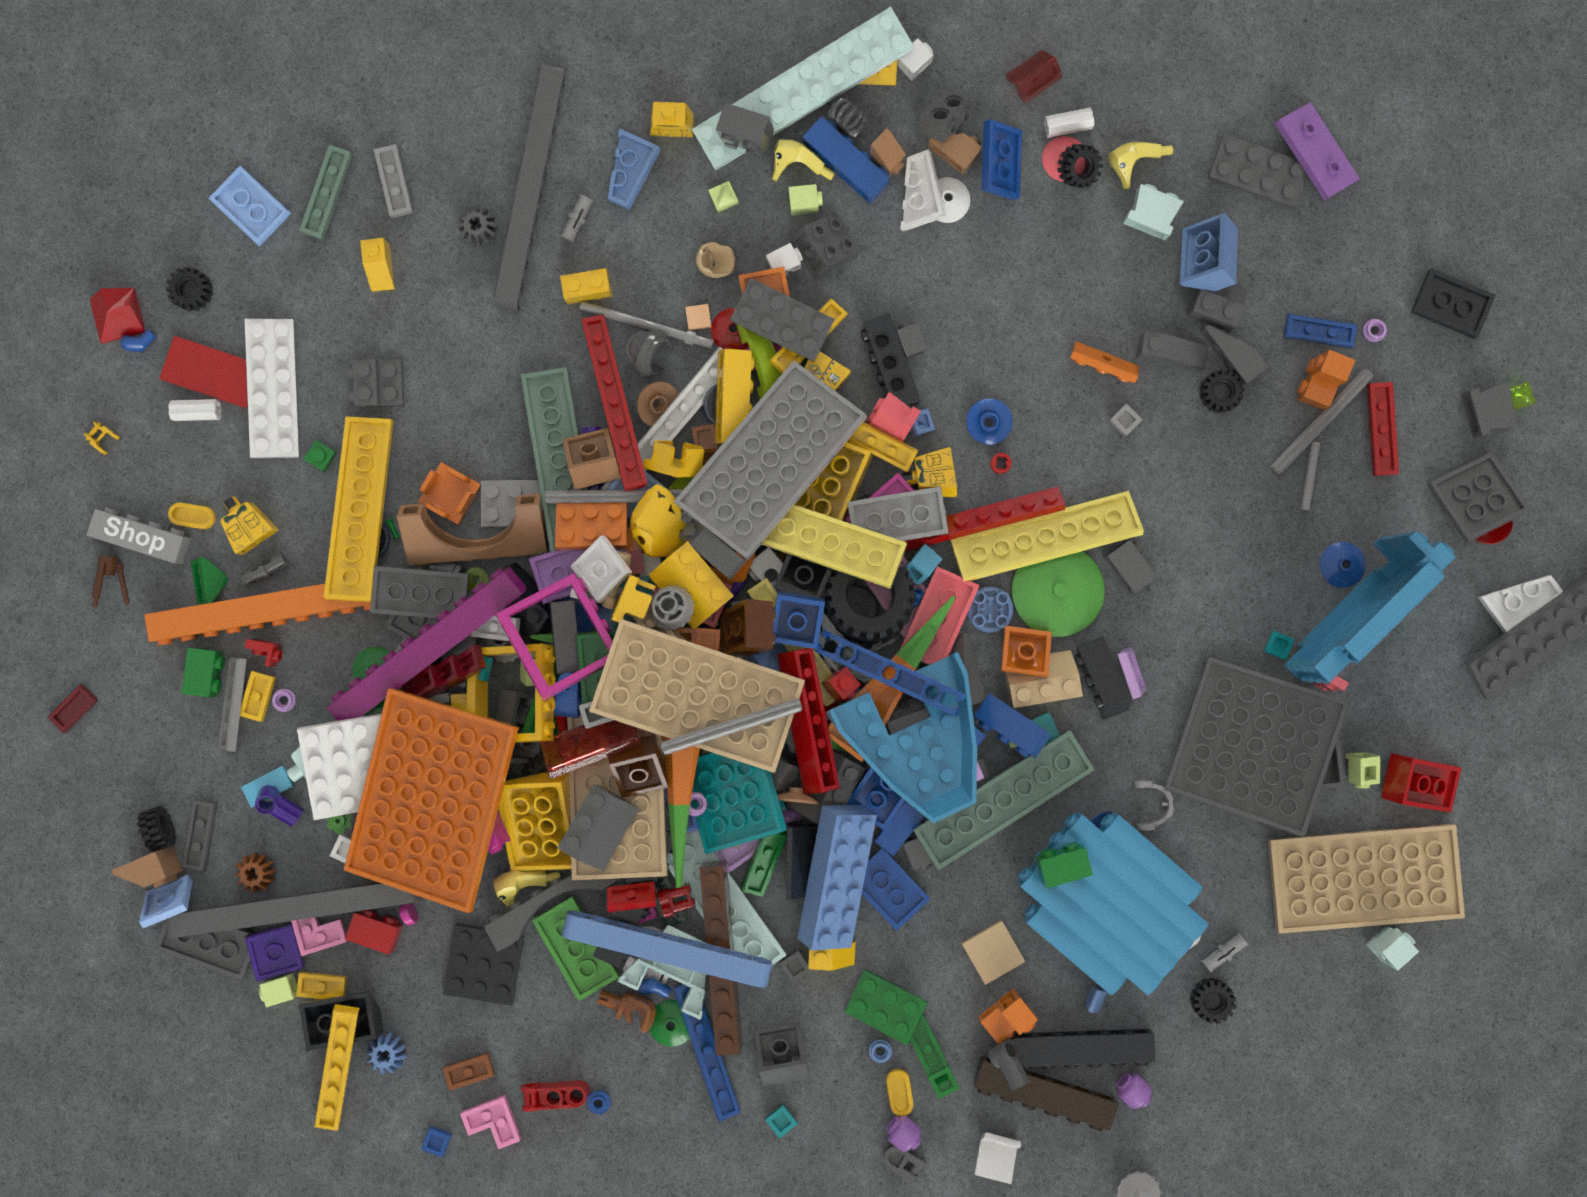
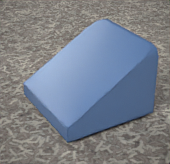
M1093 985L1085 1001V1008L1091 1013H1099L1108 992Z

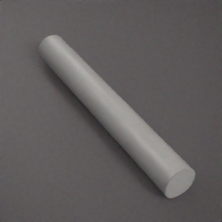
M1311 442L1300 510L1310 511L1320 442Z

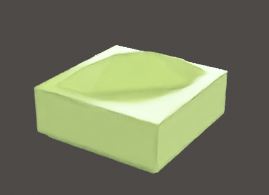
M730 181L708 190L717 212L739 204Z

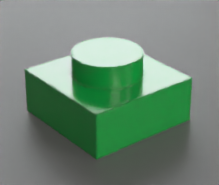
M315 440L304 460L325 472L337 452Z

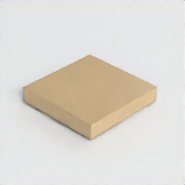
M1002 920L962 942L964 949L985 985L1026 962Z

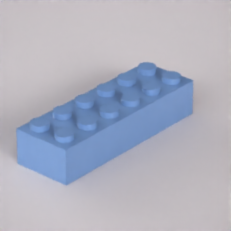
M822 805L797 937L810 950L851 948L877 817L874 812L863 805Z

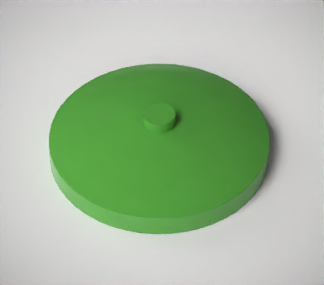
M1083 551L1017 568L1012 579L1011 596L1018 616L1031 629L1052 632V637L1073 635L1088 627L1099 614L1104 600L1105 589L1101 572L1096 563Z

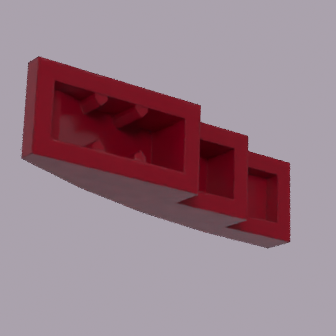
M472 645L459 655H450L438 665L427 666L402 685L403 691L429 699L470 678L487 667L481 646Z

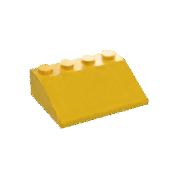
M846 442L794 505L845 522L849 514L847 502L855 500L873 458L872 453Z
M569 771L544 772L505 781L499 805V814L511 841L505 843L511 871L572 869L571 856L558 849L570 826Z

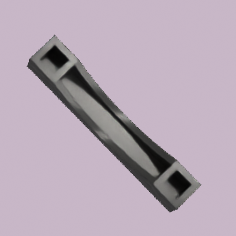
M571 870V876L565 879L561 876L549 883L550 888L542 891L541 888L529 895L530 900L523 904L521 900L508 907L510 911L503 916L501 913L488 919L489 924L484 926L497 952L501 951L522 938L527 925L535 913L554 897L576 889L604 890L623 878L572 880Z

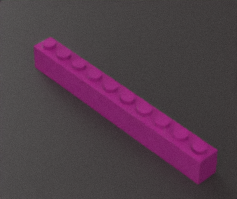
M510 566L504 571L501 568L497 569L489 576L491 580L487 584L479 583L471 590L473 594L470 597L462 596L453 604L455 606L453 610L448 612L445 609L435 617L436 623L432 626L429 623L424 625L417 631L420 634L415 639L411 636L400 644L402 649L398 652L390 651L382 658L384 662L381 665L373 664L365 671L367 675L364 678L356 677L347 685L349 687L347 691L339 690L330 698L332 703L327 707L328 711L337 721L362 717L386 698L388 688H400L495 616L496 613L520 597L527 587Z

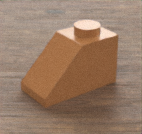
M886 128L870 146L869 156L872 159L871 161L877 167L882 166L888 172V177L892 173L897 175L905 166L906 154L892 133Z
M965 133L953 134L943 143L931 138L927 146L962 175L973 164L983 148L975 137L967 136Z

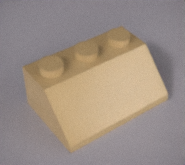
M1071 650L1050 653L1048 677L1004 671L1011 708L1083 696L1079 672Z

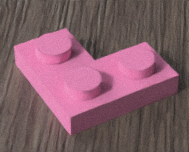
M318 917L291 921L301 956L348 942V940H345L347 932L343 919L323 925L319 924Z
M506 1094L463 1110L460 1113L468 1136L491 1128L498 1149L517 1143L522 1139Z

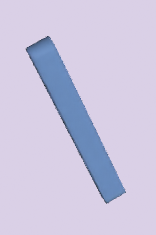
M574 910L567 911L562 930V936L570 940L761 988L767 987L773 964L772 961L762 957Z

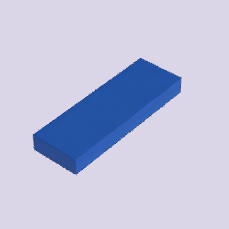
M1288 314L1284 338L1353 348L1357 325Z

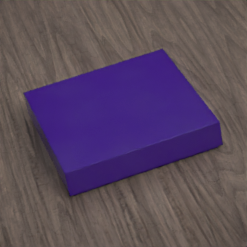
M292 923L245 935L244 938L256 982L304 968Z

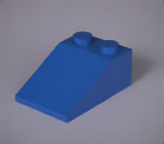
M869 765L846 805L865 806L877 815L875 825L885 830L905 800L894 792Z

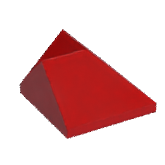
M101 288L90 298L101 344L121 339L125 335L130 337L145 332L135 288Z

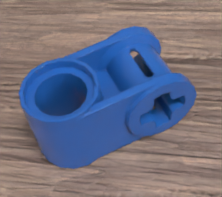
M567 672L561 674L557 682L572 675L575 672ZM580 682L556 694L555 716L580 717L579 705H582Z

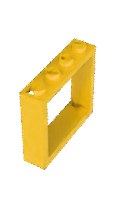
M546 644L526 645L530 653H535V663L547 685L555 684L554 662L556 657H554V647ZM513 646L481 648L483 656L486 657L517 654ZM479 671L467 679V711L488 717V681L478 680V675L481 673ZM535 687V733L517 734L515 742L553 741V729H555L553 722L554 696L543 701Z

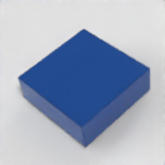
M430 1126L421 1150L443 1158L452 1134Z

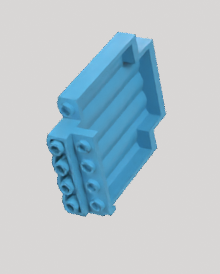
M1417 531L1378 538L1373 545L1389 561L1381 568H1374L1297 645L1299 650L1283 666L1301 682L1308 681L1312 683L1314 681L1319 684L1321 682L1329 684L1350 662L1358 664L1445 578L1442 574L1443 570L1455 559L1453 549L1446 543L1436 542L1429 544V539Z
M1078 811L1075 814L1072 813L1065 820V826L1062 830L1055 832L1049 839L1050 844L1045 849H1062L1064 844L1070 842L1082 844L1086 847L1093 876L1046 888L1041 882L1034 857V863L1029 868L1026 867L1022 870L1017 881L1021 888L1037 900L1035 904H1031L1025 910L1023 920L1111 996L1123 985L1126 978L1149 996L1209 925L1207 921L1188 906L1196 899L1203 887L1114 811L1102 819L1099 829ZM1040 850L1035 856L1041 855L1040 852H1041L1042 850Z

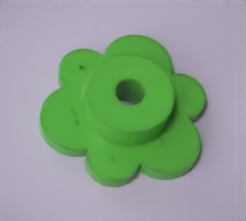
M351 813L326 818L329 822L327 824L328 829H334L336 834H342L345 829L351 827V822L349 821Z

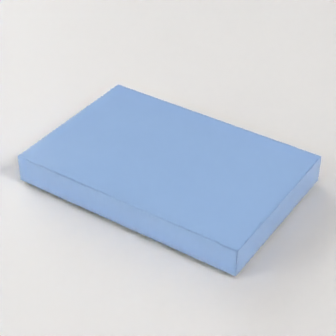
M239 166L209 197L225 215L259 246L291 214L242 166Z

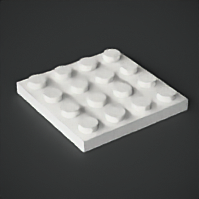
M382 713L297 728L314 820L358 812Z

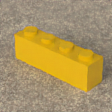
M722 349L718 351L715 444H723L752 410V404L750 403V394L753 392L751 371L754 368V357H751L752 351Z

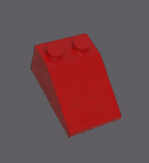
M1391 753L1381 798L1402 805L1451 813L1461 767Z

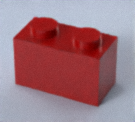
M373 909L356 911L353 914L345 940L389 955L395 950L403 924L398 923L399 919L394 916H378Z

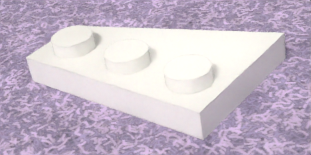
M928 149L907 157L906 192L902 207L904 214L903 221H901L902 231L946 217L931 151Z
M1546 575L1479 596L1478 599L1502 632L1506 633L1563 591L1551 575Z

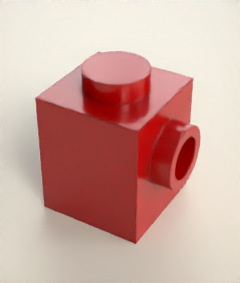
M847 666L838 668L821 682L834 701L850 700L857 694L856 689L861 685Z

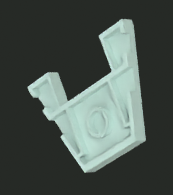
M667 925L661 931L663 933L703 942L669 925ZM637 957L617 980L638 991L647 969L650 968L685 984L690 989L680 1011L701 1020L707 974Z

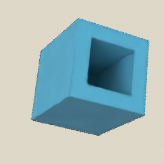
M924 544L915 552L904 567L909 571V578H912L913 582L919 586L931 575L942 558L933 549Z

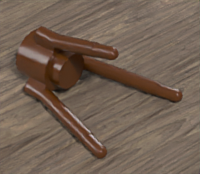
M98 556L97 573L92 592V598H94L93 607L98 606L103 577L115 576V572L118 573L124 603L126 605L129 604L123 564L118 563V557Z

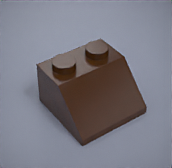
M655 734L608 745L609 766L622 798L668 787L663 759Z

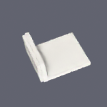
M986 1132L983 1133L974 1175L1011 1184L1017 1149L1021 1148V1141Z

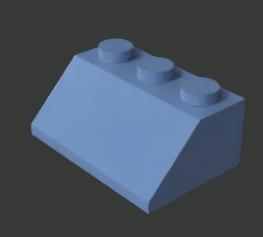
M1226 213L1183 228L1180 284L1182 286L1217 291L1236 284L1238 228Z

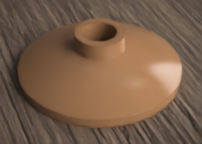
M663 381L648 384L640 392L637 399V412L640 419L647 425L653 426L679 395L677 390L669 383ZM658 399V404L653 406L654 400Z
M789 787V792L777 794L779 801L818 805L816 799L803 794V788Z

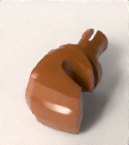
M604 989L601 990L597 1004L616 1010L617 1019L621 1020L624 1013L629 1024L632 1021V1011L637 1010L641 1018V1031L647 1033L651 1029L656 1016V1006L652 1000L632 992H626L625 995L620 997Z

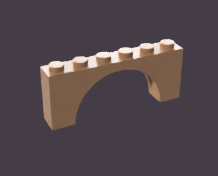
M541 493L517 495L515 517L510 525L501 533L480 540L463 539L445 532L430 518L424 503L401 505L397 515L408 565L423 566L429 563L452 561L470 562L476 559L493 560L499 557L516 558L523 555H536L539 551L542 553L548 552L549 540Z

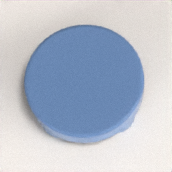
M984 587L977 590L967 616L970 623L976 629L986 633L998 632L1004 629L1005 626H1008L1011 621L1013 604L1008 593L1000 588Z

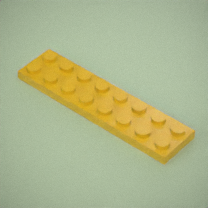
M347 416L345 418L323 597L327 600L371 602L373 573L374 566H377L394 425L392 419Z

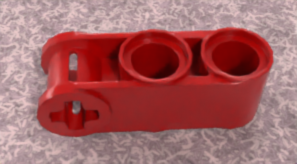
M583 1080L521 1085V1091H523L524 1095L522 1111L533 1112L547 1109L581 1107L590 1095V1086ZM573 1090H580L583 1093V1097H576L573 1094ZM550 1092H557L560 1099H553Z

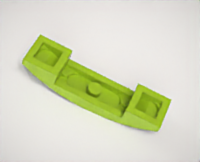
M737 325L742 344L748 343L750 351H752V357H754V364L761 384L756 389L759 399H761L782 375L769 362L776 354L772 341Z

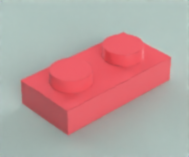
M1336 676L1329 684L1314 682L1313 685L1323 691L1329 690L1334 692L1335 690L1344 691L1349 682Z

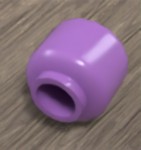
M1125 1073L1118 1079L1116 1083L1117 1096L1130 1108L1137 1109L1149 1104L1152 1089L1139 1074Z
M905 1115L893 1117L886 1127L887 1140L902 1152H907L910 1149L915 1150L921 1142V1137H919L921 1129L919 1125Z

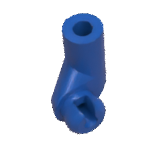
M648 977L642 980L638 992L640 994L657 993L667 998L671 988L654 977Z

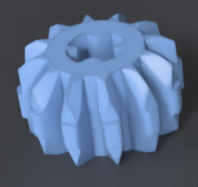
M392 1033L387 1034L386 1037L381 1034L377 1040L373 1039L370 1041L371 1047L366 1049V1054L370 1055V1057L366 1060V1063H374L372 1066L373 1071L379 1067L380 1074H384L386 1070L391 1074L394 1073L396 1068H400L403 1065L402 1060L407 1057V1054L401 1052L406 1048V1044L398 1045L401 1037L398 1036L395 1040H392ZM385 1050L390 1053L387 1057L383 1056Z

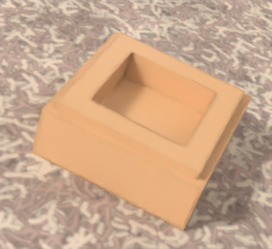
M708 304L685 307L688 329L690 331L712 328Z

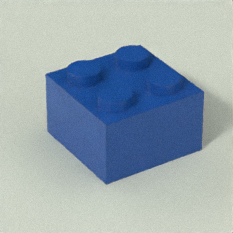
M778 591L775 605L776 615L773 622L775 642L817 649L825 599Z

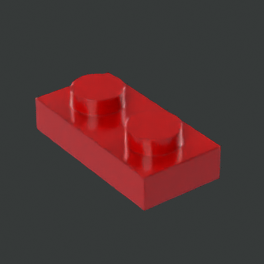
M654 882L607 887L608 912L656 907V887Z

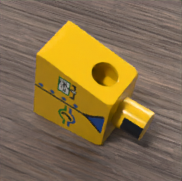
M820 351L815 361L808 360L805 366L807 371L834 391H837L851 375L849 369Z

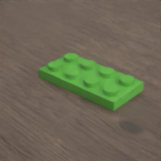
M571 896L537 916L532 922L576 998L580 1001L616 980L620 975L615 966L593 957L597 946L570 940L562 936L567 911L583 912L575 897Z

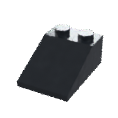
M787 554L773 588L782 592L820 598L833 569Z

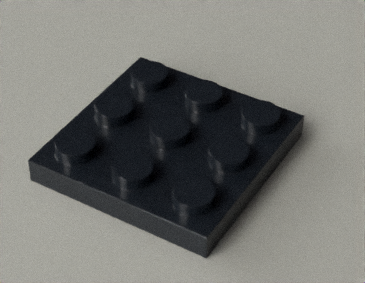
M455 924L443 994L512 1006L525 935L520 940L497 952L485 928Z

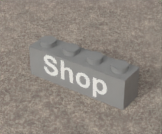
M105 507L104 511L94 510L86 536L171 563L183 565L191 538L184 536L185 531L175 528L167 531L162 529L163 525L160 523L149 521L148 524L141 522L142 518L131 514H127L126 517L119 516L120 511Z

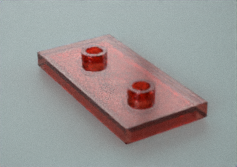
M616 720L589 729L582 725L553 736V741H540L550 779L642 744L636 727Z

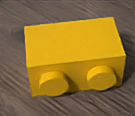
M606 268L560 276L563 297L567 304L613 297L610 277Z

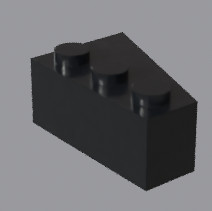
M517 562L501 567V569L504 571L510 566L527 589L504 609L539 592L536 581ZM542 600L511 616L512 618H520L519 635L525 645L541 642L540 640L532 639L530 636L547 634L552 627L549 603L543 604Z
M1102 636L1077 646L1076 654L1074 655L1076 664L1079 668L1082 667L1084 671V681L1087 687L1091 689L1094 703L1102 719L1104 720L1129 710L1132 697L1104 637Z

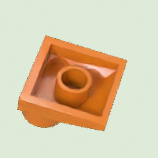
M1005 626L1002 640L1001 671L1048 677L1052 632Z

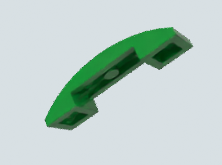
M922 1014L910 1041L938 1099L960 1088L924 1014Z

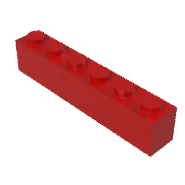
M813 648L779 653L777 657L780 672L805 680L799 697L802 710L794 713L791 722L804 794L823 793L838 789L840 785Z

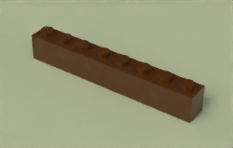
M727 861L703 862L699 870L706 943L734 950ZM709 975L716 1055L740 1054L743 1041L738 984L735 981Z

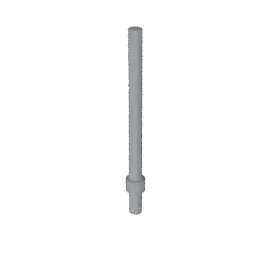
M584 301L580 304V310L596 315L604 314L606 318L649 331H658L660 329L665 332V335L683 340L688 345L694 346L696 344L710 349L713 347L714 340L699 336L697 332L690 330L685 332Z

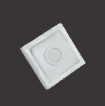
M605 535L600 536L570 566L578 578H582L587 590L597 603H601L632 573Z

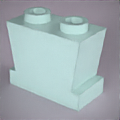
M1140 184L1136 190L1133 208L1126 215L1123 224L1166 241L1173 230V226L1170 223L1184 201L1180 200L1173 193L1165 194L1157 191V188L1153 185Z

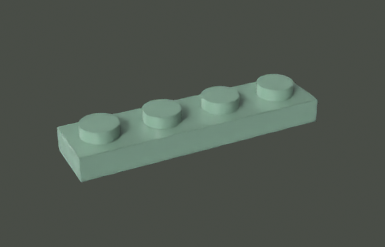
M332 145L328 146L299 232L324 240L353 157L350 151Z

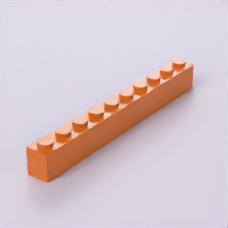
M325 584L149 613L144 614L148 641L158 642V646L173 644L172 639L180 638L181 642L196 640L195 635L203 634L204 638L219 636V631L226 630L227 634L241 632L242 627L249 626L250 630L262 629L265 623L272 622V626L287 624L286 620L295 619V622L309 621V616L318 615V618L332 617V612L341 611V615L355 613V608L364 607V611L370 610L371 602L327 600L323 598Z

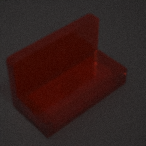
M1043 50L1005 75L1006 79L1016 86L1019 97L1024 103H1027L1063 77L1057 59Z

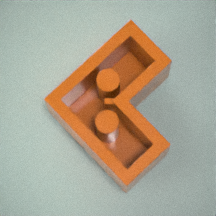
M1330 349L1319 354L1314 359L1311 358L1306 366V371L1308 372L1306 380H1302L1298 386L1297 393L1300 394L1297 400L1321 410L1329 408L1338 386L1347 382L1355 360Z
M1014 988L978 1016L981 1024L998 1044L1001 1041L1010 1039L1014 1035L1015 1030L1019 1035L1023 1032L1028 1033L1035 1027V1022L1038 1021L1031 1008Z

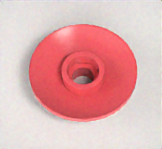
M1060 136L1051 140L1044 148L1042 164L1047 174L1053 179L1064 181L1059 177L1062 173L1057 170V168L1061 167V164H1058V160H1063V157L1060 155L1062 152L1067 153L1065 150L1067 147H1072V144H1082L1077 139L1069 136ZM1083 157L1076 161L1075 173L1077 175L1082 174L1085 169L1086 162Z

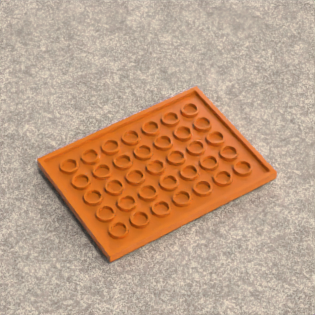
M388 688L344 871L466 913L473 912L519 727L401 690Z

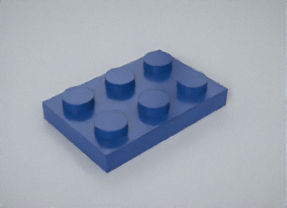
M992 119L984 121L982 191L1011 200L1020 198L1022 130Z
M882 847L868 859L862 895L897 931L930 900V897Z

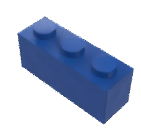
M990 693L974 715L979 720L977 725L987 732L993 729L998 733L996 737L1007 745L1012 742L1017 746L1015 750L1026 758L1031 755L1036 759L1051 737V734Z

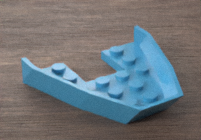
M958 652L916 671L967 695L965 701L959 702L957 701L958 696L946 693L945 699L942 701V704L950 709L960 708L957 717L923 702L929 714L928 718L889 735L870 693H866L825 712L839 733L884 782L932 823L976 803L977 743L968 673ZM935 686L928 690V697L930 699H935L939 695V689Z

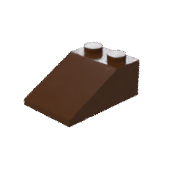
M745 599L721 612L719 617V652L737 658L762 654L773 649L775 644L773 622L776 615L773 609V601Z

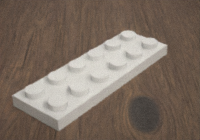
M245 319L250 458L299 457L293 319Z

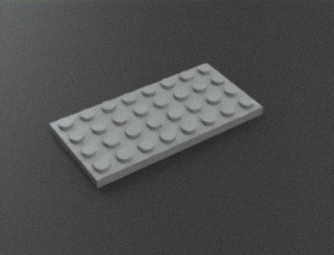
M793 361L674 500V503L745 560H748L866 420L867 414L797 362Z

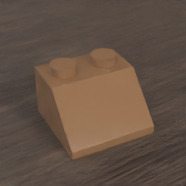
M608 428L562 439L575 490L621 478Z
M171 846L150 853L111 871L113 875L142 887L153 884L154 888L178 879L176 874L183 872V868H181L174 847Z

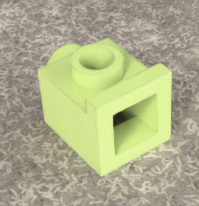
M1369 752L1345 754V758L1348 759V782L1355 784L1357 788H1370V785L1380 783L1379 755Z

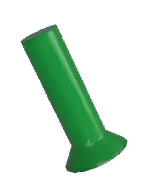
M393 518L385 521L394 539L400 538L393 523Z

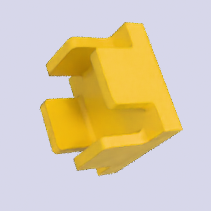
M655 440L652 458L644 459L643 468L674 477H695L703 468L704 449L699 445L683 443L681 459L674 458L675 447L673 446V441Z
M629 575L610 621L619 624L624 614L630 617L634 615L641 619L644 618L652 597L637 591L635 587L637 585L653 592L656 586Z

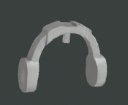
M1151 780L1133 781L1134 788H1155L1162 792L1167 802H1161V806H1167L1159 819L1135 824L1138 831L1155 830V826L1164 823L1169 817H1172L1174 811L1173 796L1169 790L1160 785L1153 784Z

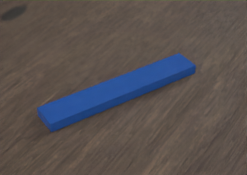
M685 984L672 987L679 1009H681L690 989ZM702 1003L701 1020L680 1011L717 1120L721 1122L741 1113L722 1056L716 1055L714 1032L704 1003Z

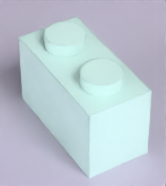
M1385 926L1366 943L1381 962L1396 970L1402 968L1419 952L1414 946L1415 940L1408 933H1402L1398 928L1393 929Z

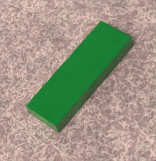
M786 831L759 839L741 885L742 892L761 897L764 896L786 840Z

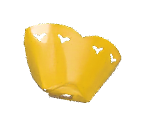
M658 484L650 488L638 502L632 512L630 524L633 540L647 556L668 558L686 543L679 537L680 530L683 531L687 524L681 520V509L674 503L676 498L670 491ZM657 491H659L661 495H664L665 498H663V497L658 498V492H657ZM670 504L672 505V510L674 511V514L671 511H668V509L670 508ZM638 536L644 538L645 544L640 543Z

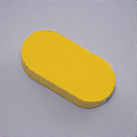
M178 502L173 504L168 511L169 520L179 526L209 529L216 521L215 512L206 506Z
M900 1068L892 1069L886 1077L890 1108L895 1115L906 1116L913 1109L910 1079L905 1070Z

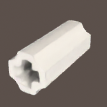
M1085 108L1045 116L1044 126L1047 138L1093 129L1094 117L1092 109Z
M217 399L170 400L168 405V414L170 419L174 421L221 419V403Z

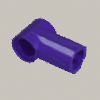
M271 785L263 786L255 800V808L259 813L270 814L291 827L298 821L304 808L280 795L278 789ZM268 797V798H270L272 801H271V802H266V801H264L262 798Z

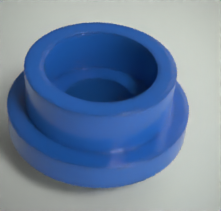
M603 1090L593 1091L587 1100V1106L594 1114L605 1113L611 1104L609 1094ZM600 1099L603 1105L597 1106L595 1100Z

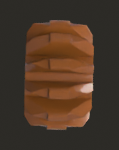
M257 852L252 853L251 856L246 855L242 857L243 862L236 864L240 871L234 873V876L241 879L236 885L245 884L244 891L247 892L252 889L253 893L259 892L260 889L263 891L268 889V883L271 884L275 880L270 875L275 874L277 871L276 869L269 868V866L273 865L274 861L265 862L267 855L263 854L259 857Z

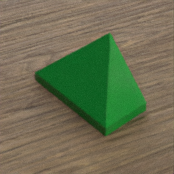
M205 557L192 560L190 563L197 605L212 603L228 582L227 575Z

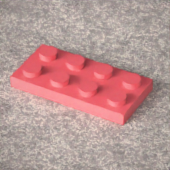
M937 566L900 649L952 596H955L953 604L927 648L921 662L930 665L948 657L980 585L969 580L963 581L962 577Z

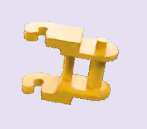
M93 421L95 426L89 433H84L85 439L87 441L91 440L89 444L106 455L108 452L99 446V441L105 434H110L117 440L120 437L108 427L101 426V422ZM100 429L102 431L97 439L93 438L94 434Z

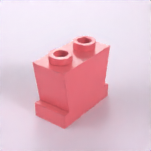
M889 392L885 399L879 398L873 408L874 411H872L866 423L903 442L921 411L914 406L911 409Z

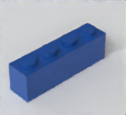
M820 117L803 136V144L871 204L888 186L890 180L888 172L882 166L877 167L873 164L871 157L863 150L860 152L854 146L855 143L849 136H842L837 131V126L828 119L826 121L823 117Z

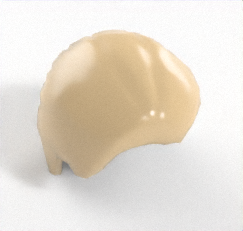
M709 242L698 249L696 264L699 271L705 276L720 278L732 273L735 267V257L733 250L729 246Z

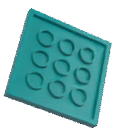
M716 753L698 757L692 792L701 793L707 801L706 810L701 815L696 816L705 854L787 831L770 771ZM692 800L693 808H698V802Z

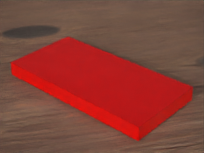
M177 336L173 337L159 377L160 380L248 409L247 366L245 359Z

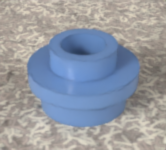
M876 1039L869 1046V1055L875 1062L884 1063L890 1059L892 1047L887 1040ZM881 1046L885 1051L883 1054H878L876 1049Z

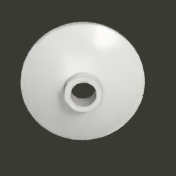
M945 177L938 179L946 217L937 221L944 223L955 222L961 219L969 209V191L961 181L955 178ZM951 195L952 200L946 201L944 196Z

